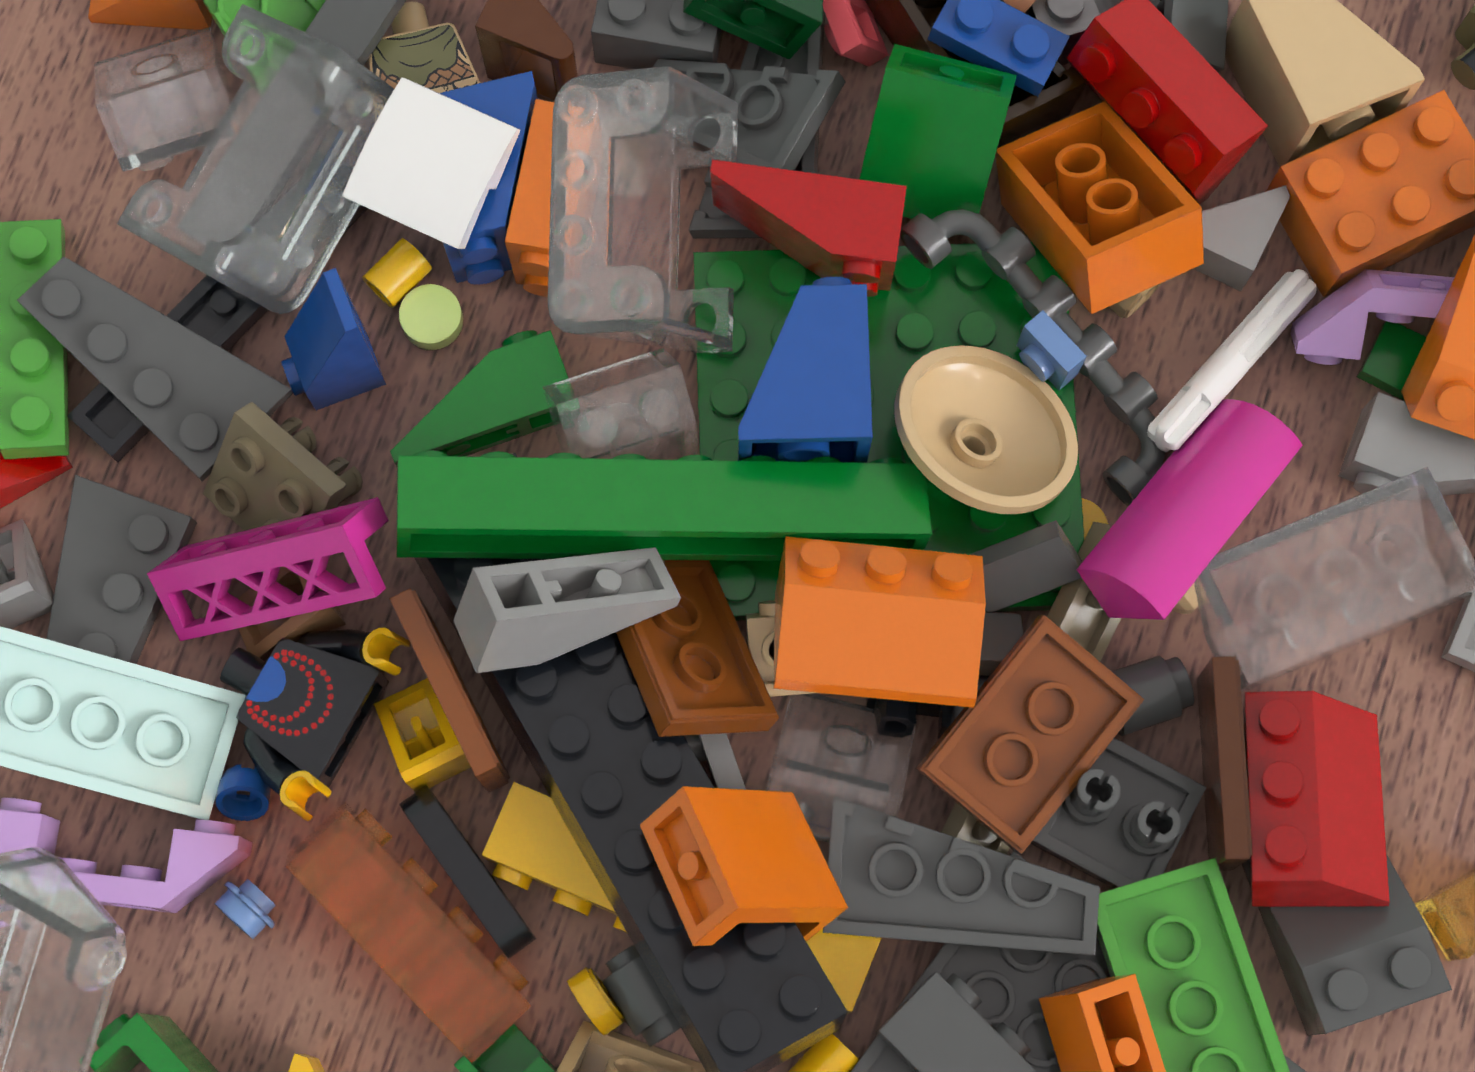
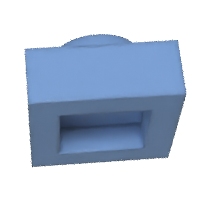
M1044 310L1023 327L1016 345L1021 350L1019 356L1022 363L1042 382L1048 379L1059 391L1078 375L1087 357Z

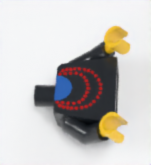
M377 628L372 632L353 629L307 632L297 642L282 638L267 661L238 647L230 655L223 667L220 676L221 682L247 695L238 710L236 719L247 727L243 745L263 782L280 796L282 803L306 821L313 818L305 809L308 798L316 792H321L327 798L330 797L332 791L329 787L371 715L375 707L374 704L378 702L389 683L386 677L372 666L393 676L399 675L401 672V667L389 662L390 654L397 646L404 645L410 647L411 643L410 640L387 628Z

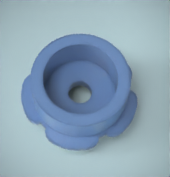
M246 879L239 888L230 881L224 884L228 890L214 904L251 939H254L266 925L271 929L275 926L274 921L268 914L276 905L250 880Z

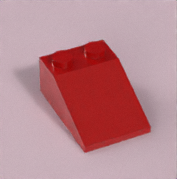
M712 159L710 169L713 205L821 278L844 277L851 280L852 284H867V297L876 296L878 289L890 291L897 260L907 186Z

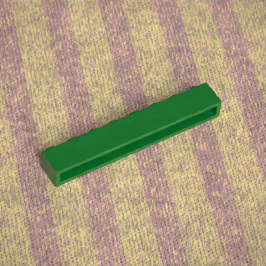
M434 450L421 451L413 456L398 455L397 558L555 559L656 547L662 560L781 561L785 536L924 550L932 535L926 477L914 463H904L897 458H880L870 463L840 462L833 457H816L806 462L776 461L769 456H752L742 461L712 460L704 455H687L677 460L647 459L639 454H621L612 459L581 458L579 455L565 452L555 453L546 458L515 457L510 453L500 451L488 452L480 457L449 456L446 453Z

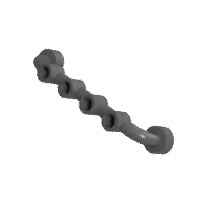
M964 209L945 211L932 219L922 213H918L901 228L900 237L907 249L922 265L932 269L952 252L948 238L960 234L968 236L981 249L982 256L991 270L1001 279L1007 280L1023 299V305L1029 315L1034 318L1044 310L1087 356L1079 373L1088 377L1104 395V402L1109 410L1121 422L1129 425L1140 440L1141 451L1135 462L1127 456H1121L1103 472V478L1111 491L1126 506H1129L1161 468L1166 452L1158 449L1155 442L1147 435L1148 426L1155 419V416L1148 408L1158 400L1153 387L1137 372H1131L1124 379L1108 362V359L1117 352V347L1111 337L1094 323L1089 325L1084 331L1081 330L1067 313L1076 304L1074 294L1055 275H1051L1043 283L1026 264L1036 255L1035 249L1027 237L1017 228L1011 226L1001 234L982 215Z

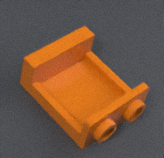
M683 786L640 824L693 946H712L739 923H795L805 941H808L848 908L793 792Z

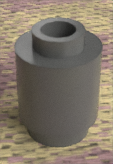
M1156 656L1112 671L1145 699L1118 734L1120 736L1181 717L1182 709L1194 705L1193 687L1186 668L1178 657L1164 660L1161 656Z
M635 945L625 949L606 963L612 974L604 979L602 984L635 1037L642 1034L649 1047H652L681 1028Z

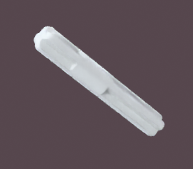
M1297 269L1294 272H1286L1150 423L1147 435L1155 442L1158 449L1164 452L1178 450L1315 296L1317 286L1316 283L1309 279L1307 272L1301 269Z

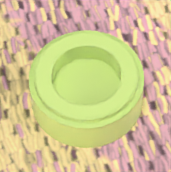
M426 284L414 288L404 297L399 308V321L404 334L411 343L422 349L437 350L450 345L459 336L463 327V313L458 299L449 289L436 284Z

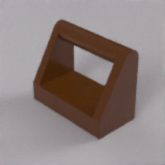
M487 0L475 25L487 78L496 80L532 71L539 99L578 106L581 102V93L573 43L539 0Z

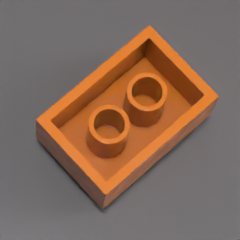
M1445 90L1280 166L1266 191L1285 185L1288 189L1290 198L1279 220L1323 298L1335 292L1365 269L1383 270L1475 226V141Z
M1106 101L997 148L995 156L1001 205L1091 314L1204 264L1202 207Z

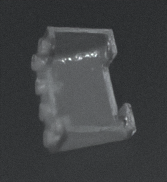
M670 66L581 75L570 79L561 87L555 97L553 107L548 309L555 326L567 333L694 353L733 352L734 289L721 287L678 290L681 169L711 167L712 159L737 163L738 103ZM715 118L720 125V137L717 144L708 151H697L693 144V133L696 126L704 119ZM707 303L713 307L716 314V323L712 332L688 324L691 312L698 305Z

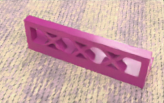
M376 497L186 545L149 571L147 575L180 641L372 599L381 594L386 587L366 546L365 540L389 520L379 498ZM343 552L357 582L348 584L328 572L326 567L330 555ZM284 566L307 580L303 595H298L276 582L280 567ZM232 578H236L257 591L254 606H249L228 593ZM187 589L209 602L206 617L194 618L182 590Z

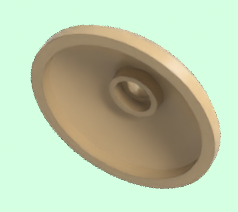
M964 345L944 347L931 351L917 360L899 385L894 403V415L902 445L922 474L950 497L968 506L991 513L1020 514L1037 510L1052 502L1071 480L1078 459V441L1071 417L1052 388L1046 382H1042L1028 367L1017 360L982 347Z

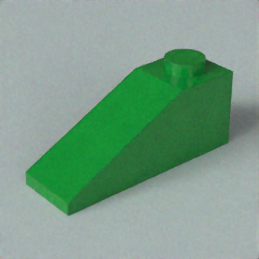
M534 330L516 333L506 338L502 342V347L490 351L390 451L396 467L398 455L413 456L421 451L434 450L446 453L449 456H468L579 417L576 397L551 330L541 334Z

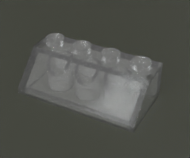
M1426 467L1216 554L1195 580L1194 588L1205 639L1214 657L1236 656V660H1239L1242 693L1463 600L1475 592V560L1429 468Z

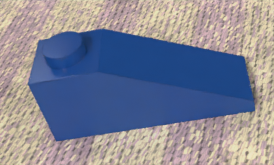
M334 268L323 272L284 336L292 357L281 361L294 395L297 396L305 393L316 411L386 385L366 329L337 269Z

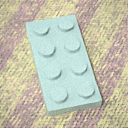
M0 626L1 767L189 817L209 820L218 785L238 724L236 716L245 700V694Z

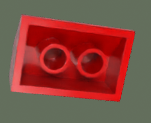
M1124 0L1096 16L1067 56L1071 66L1087 81L1086 84L1103 102L1106 101L1199 205L1209 198L1268 127L1262 118L1149 0Z
M1315 691L1245 692V752L1253 856L1250 857L1252 907L1389 906L1377 715Z

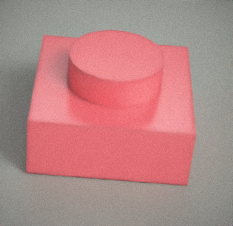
M823 0V10L828 20L824 27L825 34L830 45L838 55L868 67L889 55L872 11L866 1Z

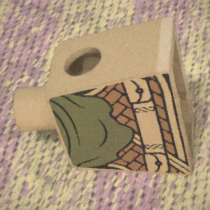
M404 3L391 23L394 35L382 37L369 57L372 127L402 77L438 93L480 83L455 25L452 23H442L429 26L425 7L421 3Z

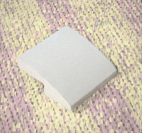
M402 77L374 124L352 170L342 197L452 247L465 249L489 189H497L520 129Z

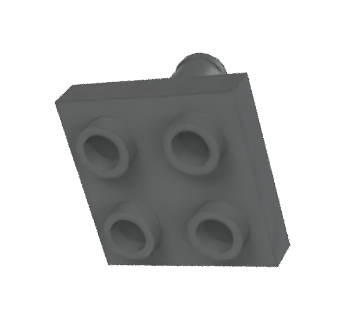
M1114 738L1092 767L1082 775L1076 787L1030 844L1114 889L1164 873L1207 787Z

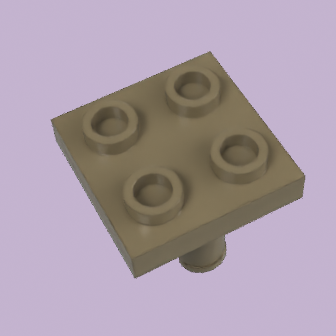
M250 402L234 412L203 495L215 505L218 511L231 518L245 531L337 508L339 503L360 491L363 483L361 474L353 466L338 476V473L347 468L349 461L338 457L325 466L312 454L316 448V437L309 426H306L292 436L293 432L301 428L302 420L291 417L279 426L257 405Z

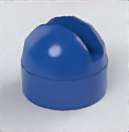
M237 764L227 769L223 774L217 789L216 806L223 815L234 820L250 821L258 819L269 808L271 788L263 782L255 766L254 769L241 768L242 764ZM237 791H248L250 795L237 794Z

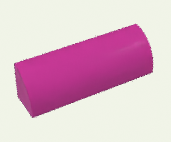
M1223 399L1185 443L1171 454L1076 569L1109 618L1164 620L1303 446L1288 426L1268 411L1254 404L1234 399Z

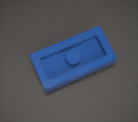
M947 0L927 40L973 64L1017 75L1014 85L1038 97L1070 36L1000 0Z

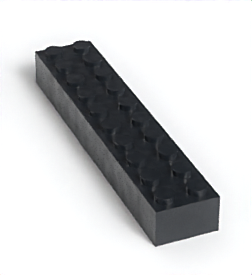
M415 558L459 637L460 635L453 620L473 568L547 560ZM616 632L539 665L480 673L706 1072H767L840 1029L848 1011L795 923H739L712 946L692 945L640 824L681 787L714 788L684 736H658Z

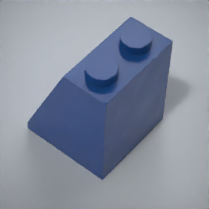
M532 71L440 93L520 129L497 189H489L466 248L457 249L443 242L456 283L468 281L474 285L487 284L503 277L504 271L512 270L505 238L535 99H538Z
M824 277L815 280L812 283L813 285L800 286L739 424L738 461L752 456H769L776 461L806 462L816 457H833L840 462L867 463L873 438L867 284H852L851 280L844 277Z

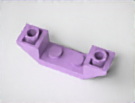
M1365 269L1292 322L1291 337L1296 354H1304L1306 360L1323 365L1340 364L1342 358L1360 360L1368 312H1376L1377 318L1392 323H1411L1414 321L1415 316L1436 318L1455 277Z
M1 798L0 855L28 894L46 899L177 913L251 855L252 842L240 836H235L234 824L212 820H196L194 831L173 830L165 882L160 881L162 870L134 865H122L121 874L118 877L95 874L97 862L57 857L55 869H52L60 821L40 814L42 804L40 802L17 798Z

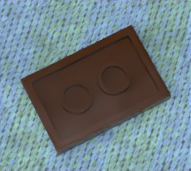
M1236 656L1211 657L1198 676L1197 691L1204 786L1207 787L1204 797L1208 858L1216 857L1220 871H1231L1249 860L1253 853L1239 660H1236Z

